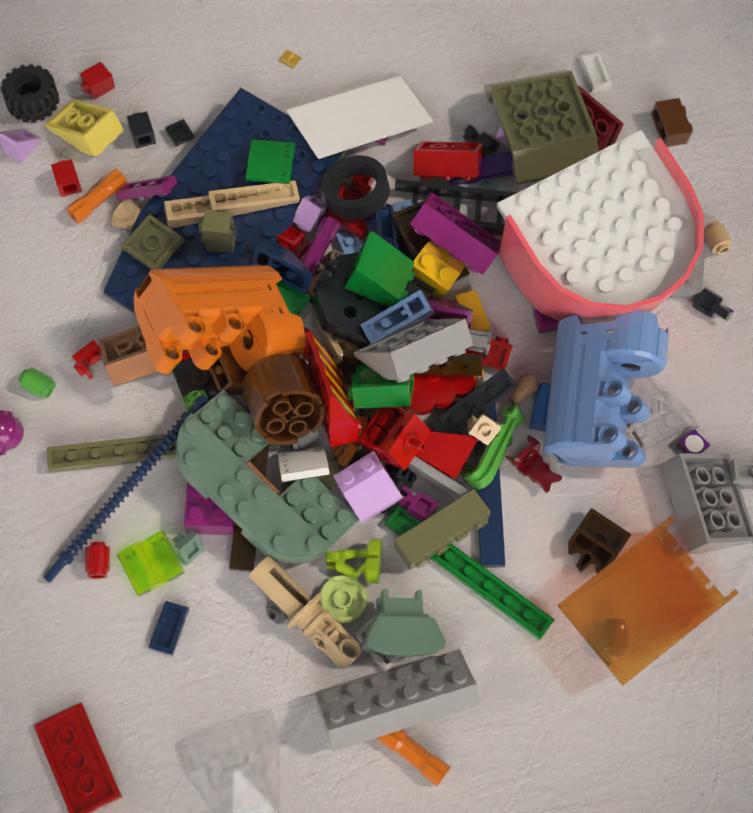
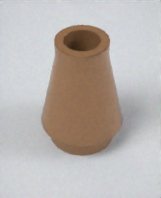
M528 372L520 375L516 383L518 386L512 390L508 400L512 404L519 406L520 403L538 390L539 380Z

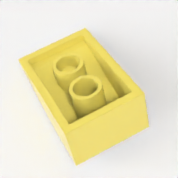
M76 99L71 100L45 124L48 130L74 148L94 157L101 154L104 148L116 140L118 135L124 130L112 109Z

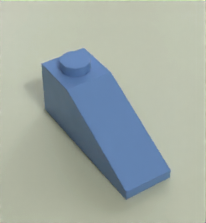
M419 290L362 323L361 327L370 343L373 344L421 322L435 312L424 293Z

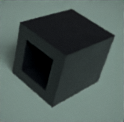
M147 111L126 116L136 149L156 144L154 130Z

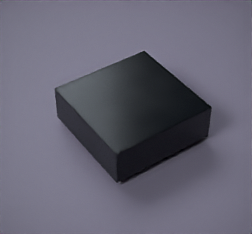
M184 119L165 127V131L175 147L194 139V134Z

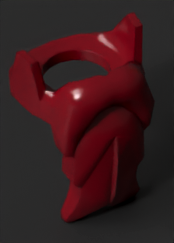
M528 435L527 441L530 445L513 458L506 455L505 459L521 475L527 476L534 483H538L543 491L548 493L551 484L560 482L562 476L552 472L549 469V465L543 461L542 456L538 453L542 443Z

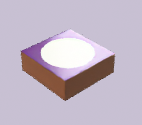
M693 429L677 443V446L684 453L702 454L709 448L710 444Z

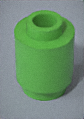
M33 367L28 370L25 369L19 377L20 387L40 398H49L56 386V382L52 381V377Z

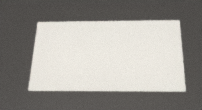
M401 76L286 110L318 159L434 122Z

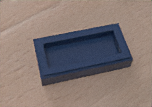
M165 601L149 645L150 650L170 656L174 655L190 611L189 607Z

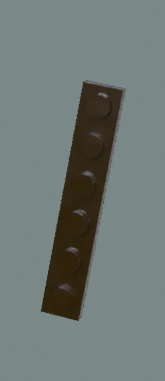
M343 349L344 371L355 372L357 365H366L354 356L353 352L357 350ZM483 354L447 357V362L439 365H430L428 371L419 373L422 375L482 376Z

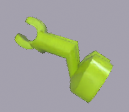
M372 538L364 549H338L337 552H326L327 568L336 569L337 572L355 579L364 572L367 584H379L382 539ZM367 558L358 569L345 564V560Z

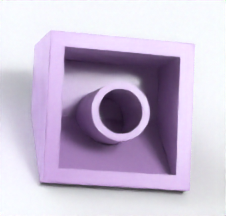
M374 451L333 476L362 523L403 499L385 466Z

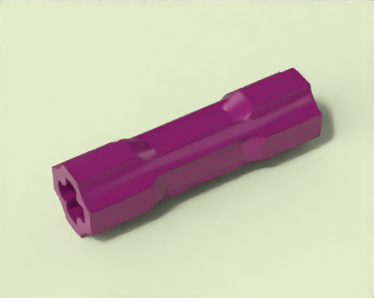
M330 216L323 217L311 245L300 260L313 276L316 275L327 248L334 241L341 227V224Z

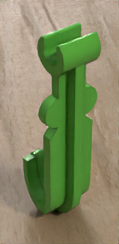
M508 404L503 408L502 414L505 419L500 424L501 429L487 445L477 468L474 470L469 462H465L461 475L471 488L482 489L492 482L507 452L506 447H510L513 443L511 434L514 428L524 423L525 416L516 404L513 406V409Z

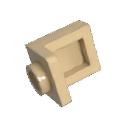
M484 414L478 419L472 415L466 422L469 435L474 436L478 441H482L486 445L492 441L501 429L500 424Z

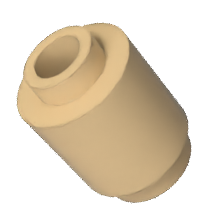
M719 221L709 223L704 228V236L712 252L720 255L727 253L733 242L725 226Z

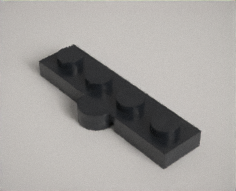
M502 368L433 420L430 425L436 432L455 434L467 425L466 422L472 415L477 419L482 414L490 417L489 408L518 385L506 369Z

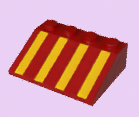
M307 331L308 366L325 406L323 426L330 447L358 442V432L362 430L359 417L355 418L353 401L348 399V386L343 385V372L337 368L335 360L313 332Z

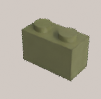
M204 211V218L199 220V232L202 233V242L205 243L207 251L234 253L237 233L232 213Z

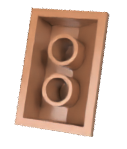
M140 326L98 339L104 366L113 387L157 372L147 352L146 342Z

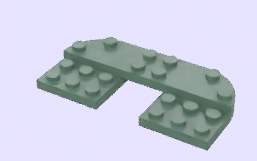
M222 390L195 414L191 413L179 430L175 444V458L181 474L205 499L208 497L212 499L242 528L241 534L265 556H270L275 561L283 564L292 562L300 563L301 565L317 560L358 522L359 518L316 477L297 479L278 496L246 465L270 443L265 441L264 437L257 432L251 415L225 390Z

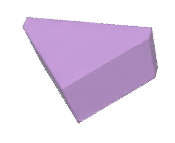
M26 129L0 132V143L4 153L20 163H23L42 139Z

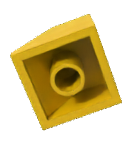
M430 239L413 261L415 263L412 271L415 272V278L435 288L433 293L442 299L467 264L461 260L454 259L449 254V251L443 247L435 246Z

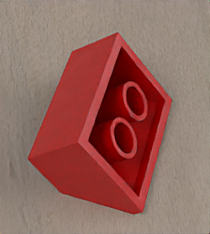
M421 141L413 150L414 176H420L421 179L441 176L443 180H451L454 177H462V180H474L481 172L484 142Z

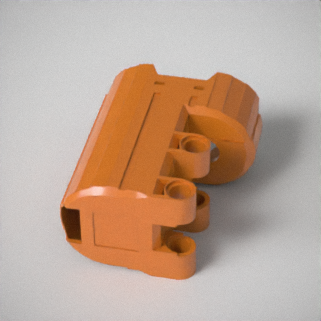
M268 265L150 270L139 289L135 290L134 309L146 342L147 352L155 369L162 374H169L181 361L182 350L189 351L194 364L198 368L208 370L221 356V348L229 346L239 366L247 372L256 362L265 357L275 354L298 355L303 353L305 347L304 325L300 316L289 312L276 285L282 280L280 274ZM247 329H249L252 332L254 342L252 341Z

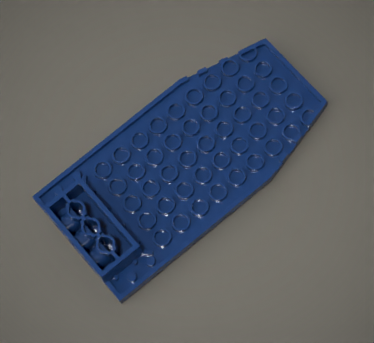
M240 88L171 173L170 176L174 175L177 184L171 188L169 194L162 197L154 195L139 213L129 236L149 214L167 226L164 201L208 196L209 191L272 184L271 182L246 180L252 139L295 143L291 181H296L300 198L299 203L233 216L237 233L234 253L207 251L205 243L202 242V233L199 232V223L172 228L173 231L184 238V242L161 269L250 266L256 245L270 240L277 243L278 238L275 236H280L293 224L295 212L302 199L306 196L315 195L322 185L325 172L331 165L344 157L346 150L318 159L289 115L245 89ZM122 250L104 288V295L135 314V290L139 289L151 269Z

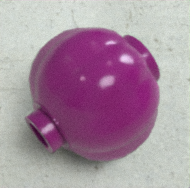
M0 410V455H6V451L15 449L21 443L24 436V428L21 421L15 418L12 412Z

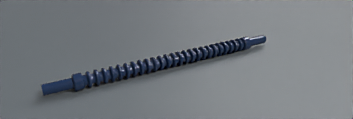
M202 394L188 411H184L180 415L181 419L176 420L177 424L171 426L173 429L171 431L167 430L168 435H163L164 439L162 441L158 440L159 445H154V451L150 450V455L145 456V461H140L141 465L135 467L137 470L135 472L131 471L132 476H127V481L122 482L123 486L117 487L118 492H113L114 496L108 498L109 502L103 503L104 508H99L100 512L98 514L94 513L95 518H90V524H85L86 528L84 530L80 529L81 534L75 535L76 540H71L72 544L70 546L66 545L67 550H62L59 553V559L43 576L45 580L51 583L66 564L70 565L74 561L73 556L79 555L78 550H83L82 546L84 544L88 545L87 540L93 539L92 534H97L96 530L102 528L101 524H106V518H111L110 514L116 512L114 510L116 507L120 508L119 503L125 502L124 498L129 497L128 493L130 491L134 492L133 487H138V482L143 481L142 477L148 476L147 471H152L151 467L157 465L155 463L157 460L161 461L160 456L166 455L165 451L170 450V445L174 446V440H177L179 430L185 419L191 413L195 414L210 401L205 395Z

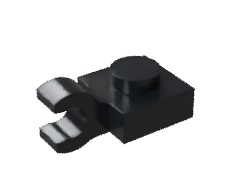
M468 125L464 129L465 134L462 138L467 142H484L482 157L493 155L498 150L500 143L487 133L483 132L479 135L472 125Z
M707 287L703 288L692 307L710 318L716 313L727 321L734 312L731 308L721 304L724 299Z

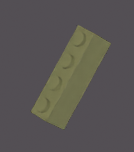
M473 489L395 539L394 548L410 570L414 567L419 569L429 562V558L434 554L439 556L447 551L449 544L454 541L457 543L463 541L468 537V532L476 528V530L484 527L488 523L491 511Z

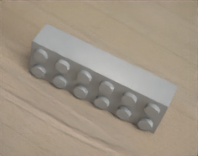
M460 649L316 693L320 715L333 751L479 705L477 683Z

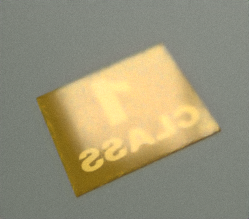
M286 50L278 61L293 69L302 57Z

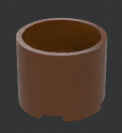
M275 354L256 362L246 373L243 380V392L255 429L264 437L265 441L276 445L298 443L299 438L306 436L311 431L315 433L320 428L325 418V406L311 370L303 359L291 354Z

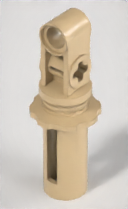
M270 556L266 557L250 573L248 577L291 619L287 628L299 627L303 632L302 634L305 637L308 636L315 646L323 651L336 666L347 668L359 657L361 653L359 643L344 630L339 622L329 615L330 612L327 609H323L318 603L322 596L320 593L312 598ZM342 649L346 650L349 653L350 657L346 656L343 653Z

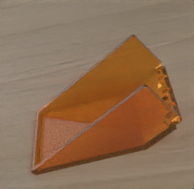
M670 516L557 605L622 686L689 635L739 593L735 589L724 597L715 585L708 590L705 586L711 580L698 566L692 571L689 569L695 562L683 548L676 552L673 550L679 544L668 532L675 521L673 516Z

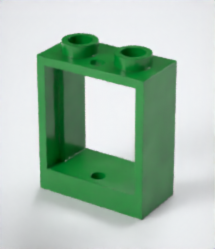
M357 365L355 374L351 375V385L348 387L349 399L353 400L354 409L411 406L414 374L410 375L411 378L409 380L398 383L396 380H386L367 365Z

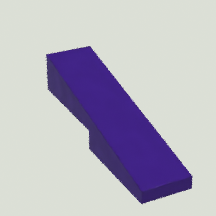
M511 152L482 157L481 172L478 177H475L474 180H462V177H454L449 180V185L491 182L492 177L512 176Z

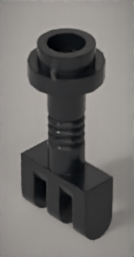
M395 466L390 474L396 479L394 483L399 491L402 486L410 489L417 478V475L411 472V469L408 467L406 470ZM391 505L381 513L388 515L390 512H393L395 507Z

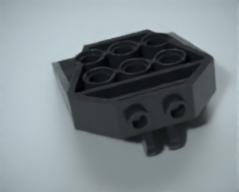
M358 252L337 256L336 259H329L324 271L320 275L321 280L317 281L313 292L316 294L312 301L323 331L364 348L371 345L361 324L381 313L378 308L386 310L390 307L345 288ZM413 277L410 285L407 284L405 288L408 291L407 297L421 290L428 301L435 289ZM354 295H359L362 300L356 299ZM344 313H350L353 318L346 317Z

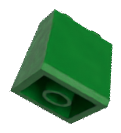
M370 231L358 251L345 288L387 307H392L407 297L408 291L405 288L407 284L410 285L415 275V272L412 271L415 262L379 235Z

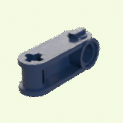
M385 204L379 211L366 217L367 236L372 231L399 250L396 226L391 218L394 209L391 204Z

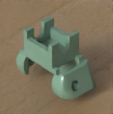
M388 589L382 590L381 598L376 599V617L368 625L363 638V651L379 652L393 656H426L437 653L445 647L446 640L435 618L429 617V614H424L422 590H417L414 598L389 597Z

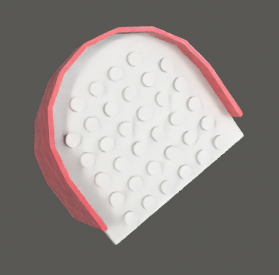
M642 130L497 203V208L505 220L499 252L500 259L524 297L541 314L557 321L572 315H578L583 325L614 322L618 315H624L633 311L651 312L680 289L689 278L703 250L704 214L692 184L661 138L657 139L653 148Z

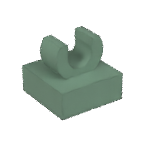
M190 531L185 536L179 533L172 539L176 543L174 548L180 562L186 566L204 551L198 534Z

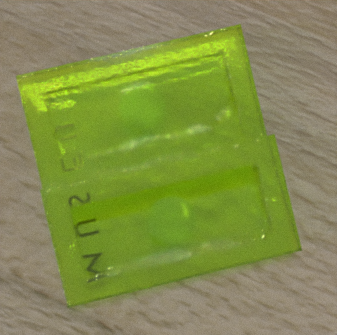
M161 530L143 542H135L117 554L137 596L151 592L185 573L165 532Z

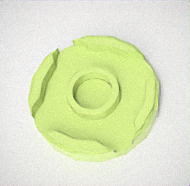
M347 575L334 576L320 590L322 595L319 601L320 606L323 609H327L330 612L329 615L342 625L353 623L361 617L366 609V590L355 578Z

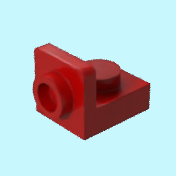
M355 175L352 178V191L365 197L372 192L370 185L375 179L368 175Z
M290 226L280 236L276 235L275 237L278 238V244L289 249L294 254L295 249L305 240L306 233Z
M496 336L495 340L491 339L489 353L484 359L485 366L499 370L502 368L506 369L513 345L508 344L509 339Z
M94 339L71 356L76 363L73 366L81 377L86 375L90 380L93 378V375L87 367L96 364L102 356L100 346Z

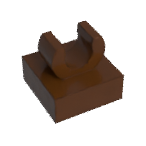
M351 443L346 449L336 446L332 454L336 455L335 460H337L341 471L362 458L358 447Z

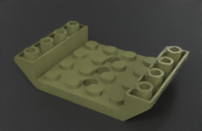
M560 70L484 85L488 102L494 103L512 155L511 169L517 185L544 180L599 152L597 134L572 71ZM564 107L568 111H560L558 108ZM544 111L547 115H539L538 112ZM523 115L526 119L522 120L517 118V116Z

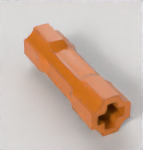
M118 169L112 170L82 198H78L66 208L68 215L77 224H80L92 214L94 209L126 185L127 179Z
M403 729L376 738L390 750L397 752L411 763L424 777L436 786L440 784L451 768L438 756L431 754L409 737Z

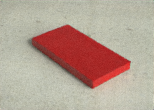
M82 702L33 725L69 813H92L122 798V794Z

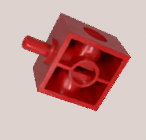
M380 407L357 440L369 453L374 451L381 461L406 470L418 451L425 450V441L431 434V431L413 412L399 407Z

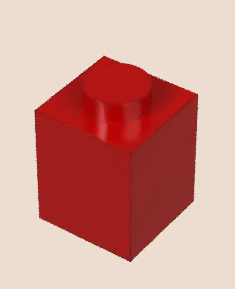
M101 61L79 73L82 81L80 86L85 94L89 93L94 100L115 88L112 74Z
M72 159L61 160L51 164L61 197L82 192Z

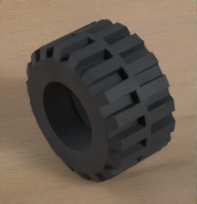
M23 64L20 65V68L15 67L11 69L12 72H8L5 75L6 79H3L1 82L3 85L1 86L2 95L9 113L12 116L14 115L17 120L22 119L23 122L27 123L30 120L32 123H36L39 119L43 121L46 116L50 117L53 115L52 111L57 110L59 94L54 78L47 69H43L40 65L34 67V64H29L28 66ZM38 91L33 95L23 96L28 92Z

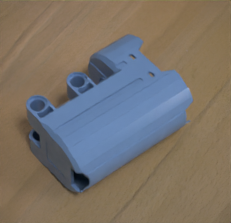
M633 311L624 315H618L614 322L582 325L578 315H572L559 321L543 447L544 451L552 453L560 464L575 467L634 468L640 467L645 462L646 452L634 441L627 440L626 426L629 423H642L646 421L651 413L649 406L641 398L632 395L630 390L631 379L657 375L665 369L667 362L668 328L666 330L659 328L657 315L645 311ZM635 450L634 454L629 457L630 453Z

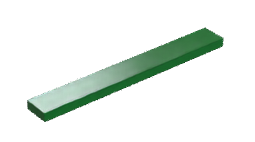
M398 505L384 525L398 536H401L422 523V521L406 513L407 510ZM452 543L448 545L449 549L439 556L434 554L429 558L538 640H541L555 619Z

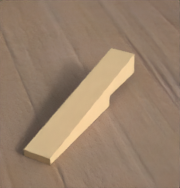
M290 181V184L272 183L209 191L208 196L164 201V211L167 226L172 229L199 223V220L204 218V211L228 212L235 216L299 203L300 198L296 181Z

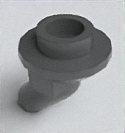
M273 601L267 604V616L271 621L281 624L288 618Z

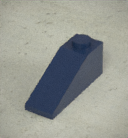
M273 240L256 245L251 265L271 266L280 274L282 278L280 282L304 295L307 294L313 274L289 249Z

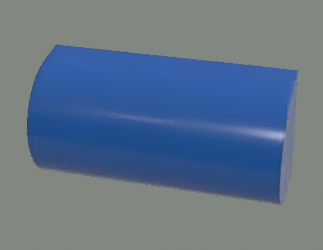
M540 383L538 386L529 424L530 429L545 432L551 383Z

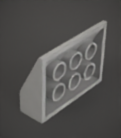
M426 319L353 353L357 359L386 380H396L399 383L409 380L411 378L410 375L413 373L419 374L428 371L430 365H439L447 362V357L464 354L466 352L465 349L473 346V341L466 319Z
M679 453L661 464L688 553L707 552L753 543V525L739 484H732L729 465L731 459L729 454Z

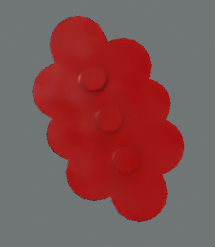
M465 349L466 352L464 353V354H481V352L469 351V350H467V349ZM413 373L414 389L411 406H406V408L416 415H426L432 411L434 406L440 408L449 407L454 402L455 397L464 398L475 389L476 379L474 376L466 375L447 376Z

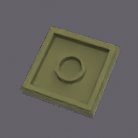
M149 214L125 240L121 248L149 269H161L183 244L184 238Z

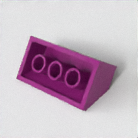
M432 192L410 223L416 233L429 237L435 246L443 247L449 251V254L454 259L465 262L467 267L474 273L484 275L500 251L501 240Z

